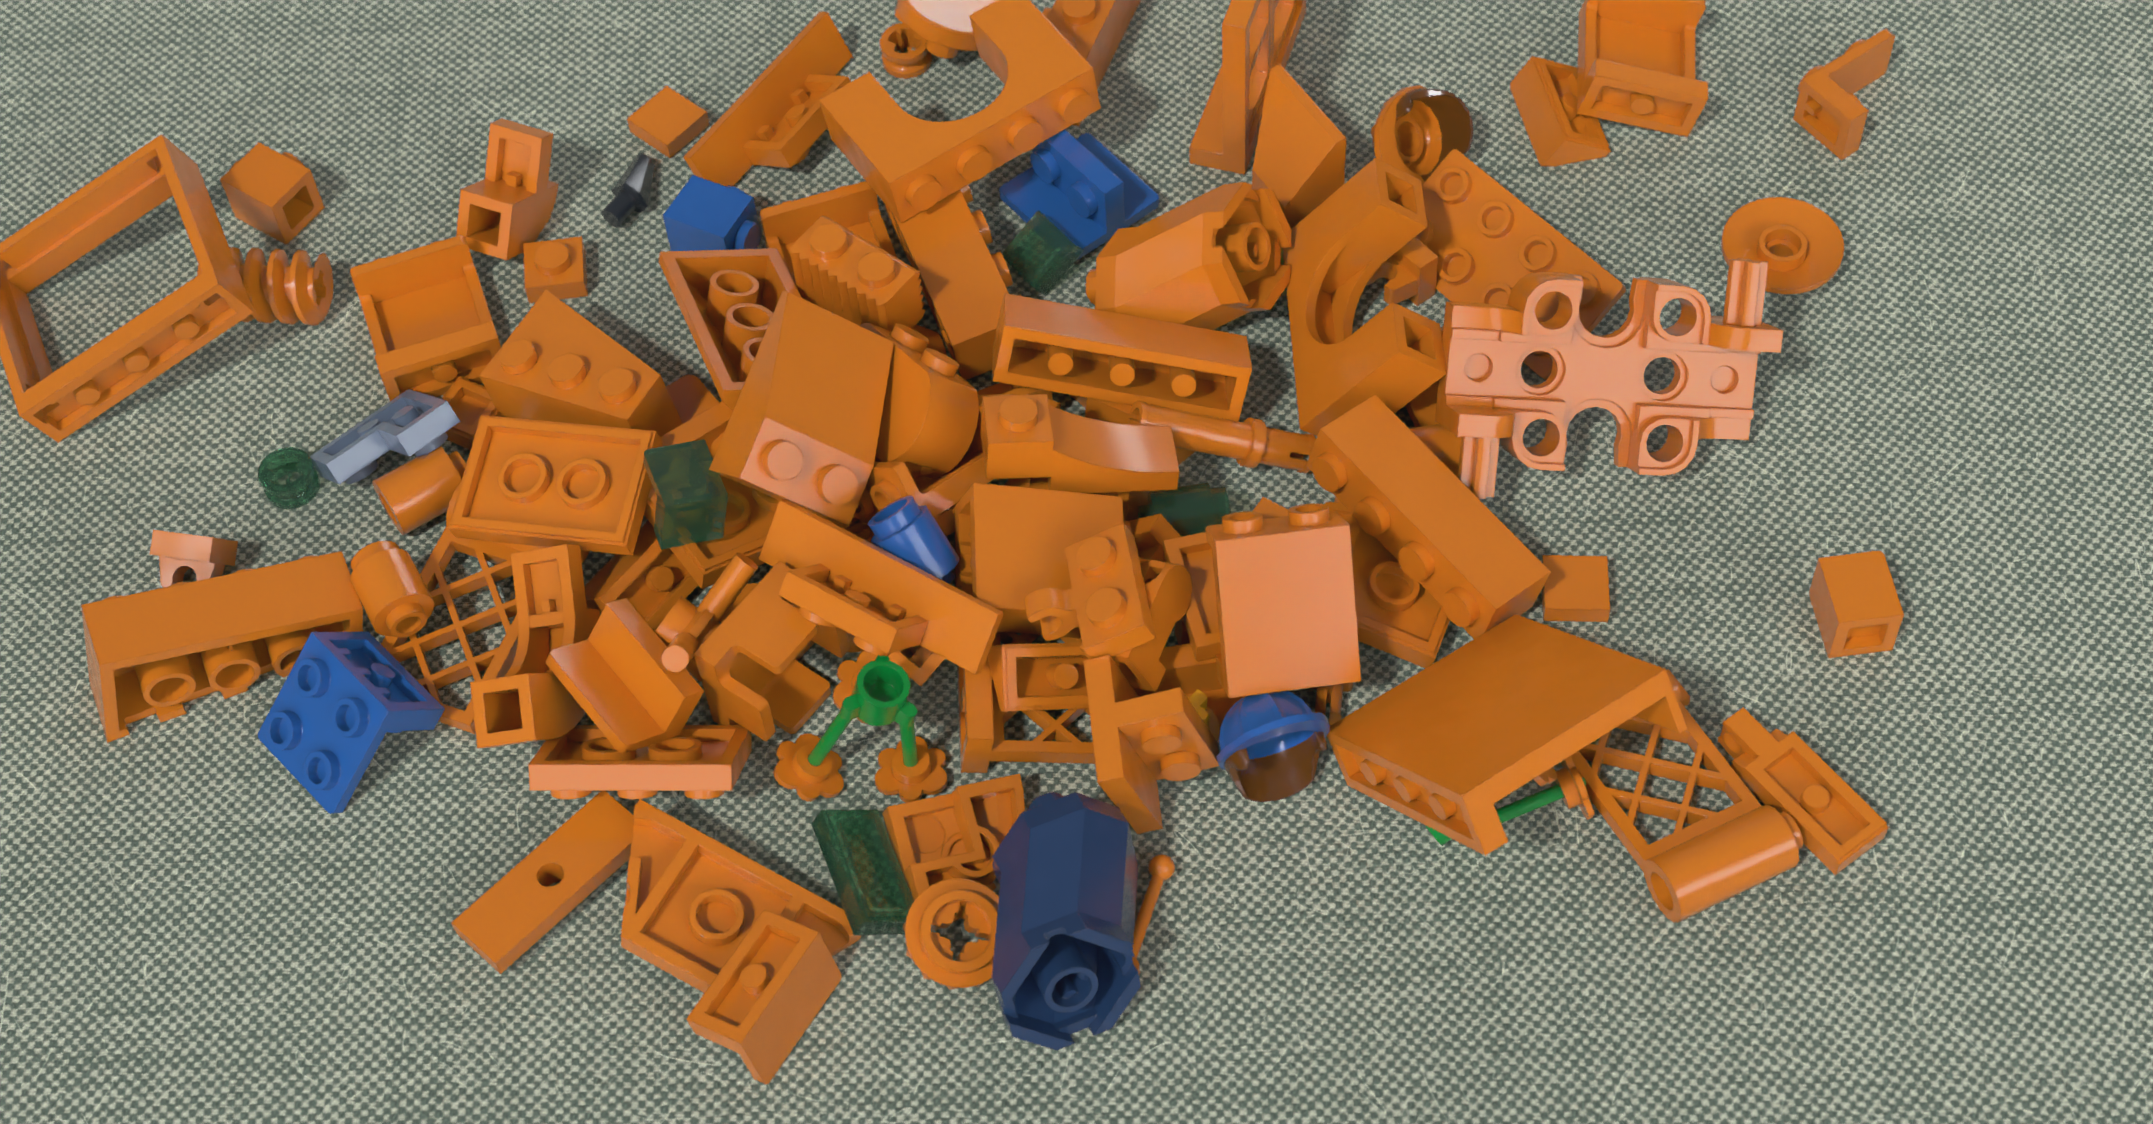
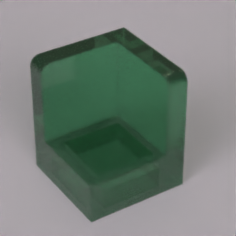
M705 439L647 449L644 452L643 463L657 495L654 533L661 550L723 538L728 493L720 474L709 470L713 458Z

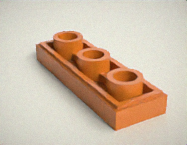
M600 791L451 923L456 934L497 972L502 974L629 860L633 834V814L606 791ZM555 882H560L555 886L548 887Z

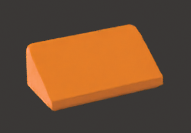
M1532 56L1511 81L1510 90L1539 164L1544 167H1554L1606 157L1610 152V148L1598 118L1577 114L1578 68Z
M1082 642L991 646L987 657L1001 712L1089 708L1084 660H1088V658L1079 649Z

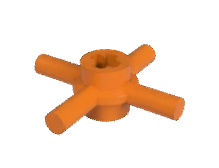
M736 553L698 607L683 596L677 600L655 630V633L667 646L662 654V663L666 669L672 672L686 669L691 676L701 682L694 652L721 624L719 622L758 569V566L751 559L741 553Z

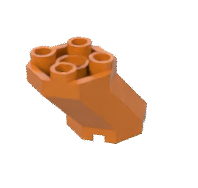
M1246 182L1223 184L1138 227L1117 229L1096 257V269L1090 270L1086 276V294L1088 299L1095 305L1097 310L1214 330L1249 312L1271 310L1289 284L1291 264L1281 265V248L1291 247V228L1274 191L1266 188L1252 189L1253 184Z

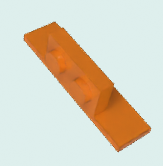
M819 12L684 155V160L695 176L725 187L734 186L753 165L792 168V166L797 165L807 157L810 151L809 148L828 129L819 100L851 82L848 76H836L853 55L828 12Z
M787 499L779 500L759 560L772 567L780 561L793 569L786 572L778 595L800 606L799 614L802 617L822 626H837L854 635L853 642L856 646L872 654L889 656L893 652L921 645L973 674L981 673L1004 612Z

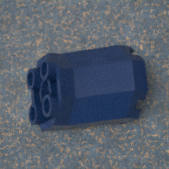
M1049 792L1034 799L1029 809L1019 815L992 856L993 870L1000 884L992 979L1003 1020L1012 1037L1050 1049L1060 1050L1075 1043L1070 1034L1088 1027L1093 1036L1112 1029L1141 987L1138 971L1132 961V957H1134L1133 937L1138 863L1129 823L1119 807L1077 792L1066 796L1056 792Z

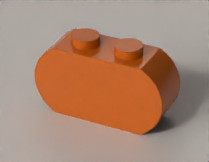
M871 323L860 324L859 326L894 342L875 456L881 462H903L908 470L920 473L922 476L929 478L943 476L961 461L973 440L979 416L977 390L956 373L960 365L955 360L936 350L926 348L929 339L921 333L898 323L895 324L892 331Z

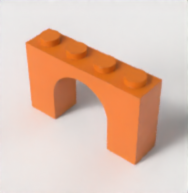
M996 0L969 15L979 57L1005 84L998 97L990 105L974 115L946 122L927 121L914 117L905 112L870 72L819 100L831 140L901 223L933 207L942 199L970 183L982 179L989 172L1022 153L1034 149L1043 141L1069 126L1081 122L1090 114L1101 109L1093 67L1030 0Z
M1377 158L1370 161L1291 229V247L1282 248L1284 265L1291 264L1290 282L1286 287L1299 426L1301 430L1315 436L1318 435L1320 428L1373 395H1376L1393 413H1396L1447 374L1440 323L1399 304L1391 302L1352 334L1357 304L1370 278L1386 260L1427 228L1421 180Z

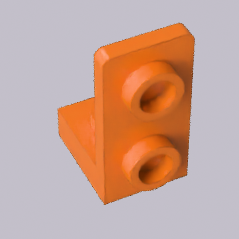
M1887 29L1880 31L1867 40L1860 39L1856 41L1843 55L1825 66H1815L1806 73L1799 83V95L1793 119L1841 161L1859 150L1869 111L1853 94L1883 76L1887 71L1895 40V35Z

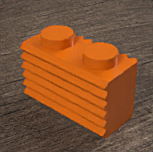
M821 216L790 246L796 287L803 299L807 298V301L857 325L871 323L890 331L893 330L896 323L912 329L923 318L926 310L923 309L924 302L921 301L924 296L921 294L923 287L919 286L922 281L918 278L921 272L829 217Z

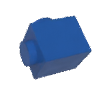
M695 175L691 176L663 214L671 251L757 249L762 236V228L758 222L753 196L747 195L744 191L734 186L725 187Z

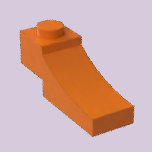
M1047 394L982 396L981 441L986 480L1047 477L1049 490L1078 493L1177 490L1179 467L1171 426L1128 425L1082 417L1049 405Z

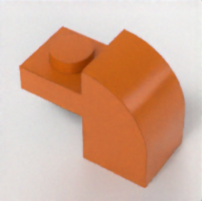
M503 118L490 123L485 179L460 190L456 236H465L470 250L509 260L524 252L523 243L536 241L550 219L558 192L559 183L548 180L554 133Z

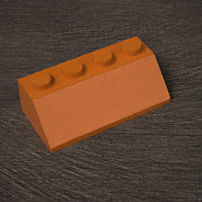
M777 248L660 252L659 264L719 396L731 410H734L782 291H788L800 298L802 297Z

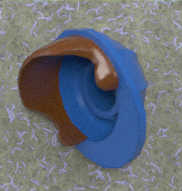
M1289 691L1245 696L1238 700L1224 717L1220 727V752L1216 757L1220 768L1227 771L1234 785L1245 799L1255 802L1285 799L1298 793L1313 782L1320 750L1322 752L1327 750L1325 738L1330 732V725L1324 714L1314 713L1301 698Z

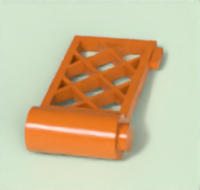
M460 482L448 505L446 528L420 573L434 601V607L446 603L453 624L422 637L415 633L409 636L411 641L407 643L405 642L408 636L402 638L385 636L381 645L399 663L414 656L417 657L424 678L417 681L445 708L438 722L475 734L472 698L465 711L443 704L438 689L473 675L474 681L504 677L509 671L515 658L518 643L516 599L503 603L495 582L513 575L510 553L546 547L456 538L448 529L461 485ZM580 550L582 563L590 551ZM455 551L478 558L482 571L453 583H447L444 571ZM488 562H491V563H494V564H497V565L492 566V567H489ZM439 583L440 588L435 589L436 585ZM488 586L496 606L461 620L453 599ZM515 616L513 622L511 623L509 618ZM502 621L506 635L500 646L474 656L467 635ZM459 639L467 660L432 674L424 652ZM487 669L486 672H485V674H484V676H483V678H482V675H481V672H480V671H483V670Z
M1668 669L1667 671L1673 676L1679 686L1681 701L1678 704L1688 729L1679 734L1634 716L1616 728L1650 735L1645 756L1609 748L1608 743L1612 733L1611 730L1600 737L1598 745L1590 743L1571 755V758L1581 777L1586 780V790L1589 799L1644 872L1647 887L1658 908L1667 919L1676 923L1796 867L1799 862V849L1803 847V838L1795 820L1787 812L1779 813L1770 805L1761 806L1685 708V706L1690 704V696ZM1659 738L1688 744L1695 753L1692 766L1654 758ZM1586 760L1592 761V766H1590ZM1702 763L1707 768V770L1701 768ZM1602 764L1640 772L1634 793L1605 787L1599 778ZM1654 775L1687 783L1682 804L1644 796L1648 776ZM1696 785L1724 791L1734 803V805L1719 812L1690 806ZM1622 808L1629 810L1628 815L1625 814ZM1638 812L1677 821L1674 833L1648 845L1634 826Z

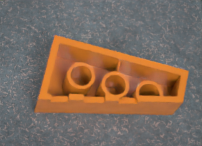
M342 551L320 556H305L296 561L257 569H242L228 575L194 582H178L160 589L126 596H110L101 601L82 604L89 682L107 743L130 735L127 724L157 714L158 719L162 723L187 714L184 703L210 693L220 691L224 699L249 691L248 686L253 684L260 675L272 670L281 677L288 676L311 632H363V608L351 583V575Z

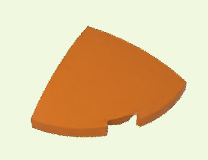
M1020 773L957 786L950 794L888 806L882 814L889 840L911 904L926 888L947 879H969L987 886L992 891L996 889L995 883H993L996 876L992 866V856L1019 815L1025 811L1024 790ZM959 907V913L955 916L952 923L961 919V907Z

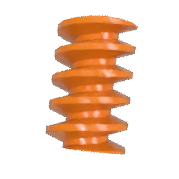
M229 247L254 310V313L240 322H250L255 318L261 323H272L278 319L284 324H295L301 320L306 325H318L325 319L333 300L334 285L331 264L325 252L318 256L314 267H312L308 252L297 250L293 254L291 265L289 266L288 256L285 250L274 249L270 254L267 264L262 249L251 248L247 253L244 263L240 249ZM199 263L197 276L202 273Z

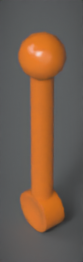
M1158 854L1149 862L1148 870L1151 874V879L1134 925V957H1132V961L1139 976L1140 966L1137 957L1162 885L1165 880L1171 878L1175 871L1174 861L1166 854Z

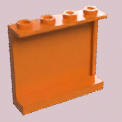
M1515 614L1330 726L1327 738L1347 786L1486 856L1508 842L1494 803L1634 716L1679 734L1688 728L1678 704L1681 701L1679 686L1665 668Z

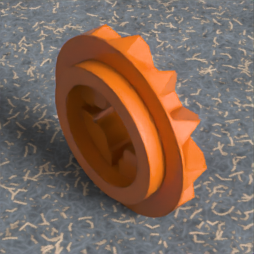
M947 879L926 888L914 900L903 925L907 945L906 956L914 961L921 970L924 979L933 980L952 990L973 986L978 987L992 978L999 896L990 888L969 879ZM959 907H961V918L964 919L965 931L975 933V937L985 938V940L978 939L976 942H967L956 957V961H954V952L950 951V939L940 937V933L931 932V930L936 931L938 928H948L959 913Z

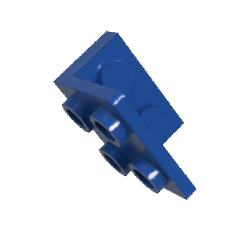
M311 632L258 732V738L329 814L342 813L386 732L401 733L402 731L434 730L445 708L369 632Z

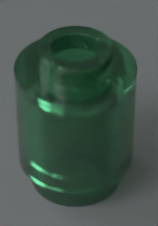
M1208 482L1180 486L1177 490L1149 491L1148 504L1137 507L1138 519L1161 513L1181 537L1206 532V526L1222 524V517L1231 513L1225 486L1210 488Z

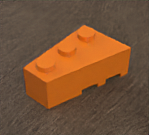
M548 290L542 293L479 375L501 417L657 431L660 437L682 424L661 375Z

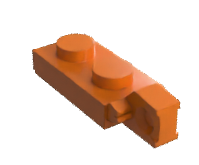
M1744 707L1722 723L1723 727L1718 737V742L1734 759L1731 765L1733 770L1764 805L1772 806L1779 813L1787 812L1795 820L1802 834L1803 844L1834 875L1838 874L1884 839L1889 828L1887 822L1794 731L1786 735L1776 728L1769 733Z

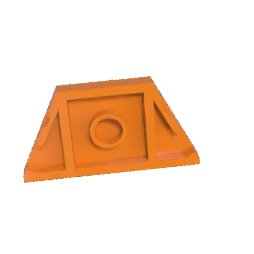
M641 799L634 806L626 901L621 929V947L705 993L764 909L818 931L832 956L859 941L862 937L866 921Z

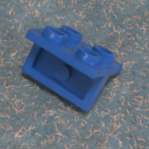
M1065 129L1032 149L1033 153L1030 155L1032 167L1008 181L999 189L1001 200L1070 263L1077 261L1109 240L1117 229L1129 227L1159 207V195L1093 135L1084 133L1075 139Z

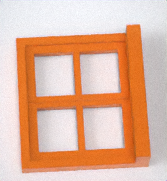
M1231 0L1222 22V65L1189 147V162L1191 164L1243 175L1246 174L1258 140L1270 68L1281 64L1284 68L1286 67L1306 14V0Z

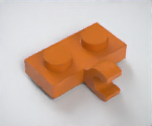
M1120 523L1064 548L1071 589L1042 588L1029 593L1024 598L1027 619L1031 623L1040 620L1042 635L1046 641L1061 638L1079 626L1083 650L1091 659L1105 655L1113 657L1156 639L1135 537L1124 523Z

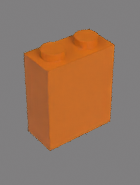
M973 483L954 507L956 553L960 557L956 565V586L967 594L1004 612L997 632L1042 635L1040 620L1031 623L1027 619L1024 598L1029 593L1042 588H1058L1061 590L1072 588L1065 547L1120 523H1124L1131 532L1129 521L1123 520L1122 497ZM1079 626L1063 637L1081 638Z

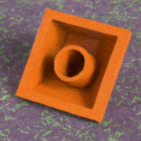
M1278 64L1270 68L1252 169V189L1266 188L1274 191L1286 220L1292 229L1344 184L1346 137L1285 68Z

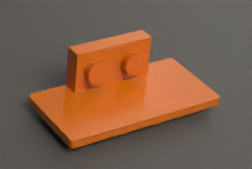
M1457 149L1449 152L1422 185L1427 228L1419 233L1416 238L1438 256L1436 289L1451 302L1508 305L1511 289L1519 279L1530 273L1557 272L1578 274L1582 276L1584 281L1582 299L1579 306L1580 320L1584 328L1591 333L1626 292V287L1622 282ZM1555 292L1543 295L1537 302L1535 314L1539 323L1550 320L1556 314L1559 302ZM1536 351L1524 359L1523 363L1544 380H1547L1551 375L1553 367L1548 353Z

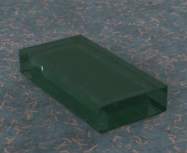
M821 810L811 825L853 935L905 934L903 925L914 899L878 810Z

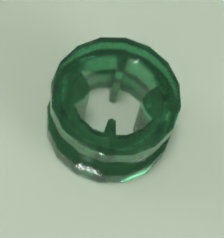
M294 447L279 448L269 453L258 467V479L269 502L277 508L286 510L300 508L316 497L320 488V478L314 468V464L308 453L302 449ZM298 472L300 476L291 482L292 473ZM284 475H288L289 478H286V484H279L278 480Z

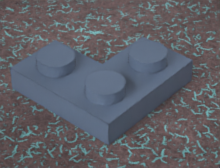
M408 389L309 456V459L322 478L339 485L344 481L347 484H353L370 475L378 467L376 459L389 450L409 457L413 454L421 456L434 451L447 440L446 431L458 424L460 420L448 401Z

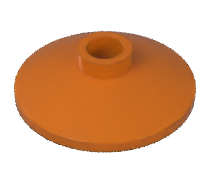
M1769 197L1747 203L1730 216L1723 229L1721 248L1728 266L1729 259L1744 258L1767 261L1766 292L1799 294L1817 289L1833 278L1842 263L1844 240L1836 223L1818 207L1798 199Z

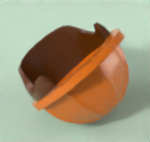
M1417 85L1401 88L1394 96L1388 99L1381 108L1370 132L1374 156L1421 180L1423 185L1451 150L1457 149L1463 155L1470 150L1474 130L1468 108L1454 93L1441 89H1427Z

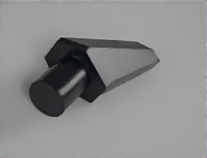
M643 153L637 154L617 184L611 189L615 197L602 211L603 218L614 227H620L633 211L640 214L648 207L655 165L650 157Z

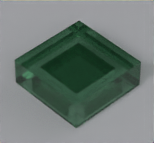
M1038 210L1003 251L1002 255L1038 292L1047 296L1084 250L1052 219Z

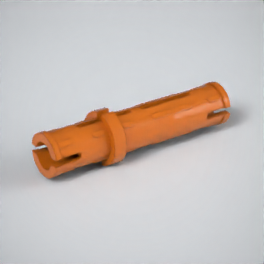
M1138 400L1131 408L1130 412L1139 415V420L1128 418V425L1171 426L1175 448L1236 459L1240 466L1253 469L1260 463L1296 470L1304 474L1310 471L1306 466L1308 460L1303 459V455L1310 456L1316 441L1313 434H1300L1266 427L1265 422H1262V420L1250 417L1244 422H1238L1146 404V402Z

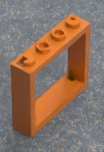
M163 134L0 243V357L19 416L58 443L254 313L198 165ZM173 196L202 273L52 372L27 293Z

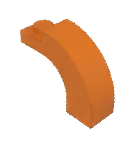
M564 544L510 553L518 617L517 650L514 661L504 677L470 682L477 748H493L559 738L570 732L585 714L582 707L546 664V659L551 650L587 640L600 617V609H587L580 545Z

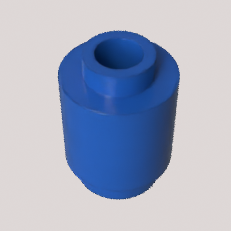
M906 496L889 504L870 519L868 525L874 533L871 539L872 544L948 584L954 580L955 574L952 569L958 564L960 557L927 506H918L913 496Z

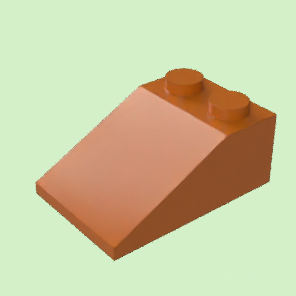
M782 291L709 470L777 500L787 499L824 519L849 526L874 466L894 342L788 291Z

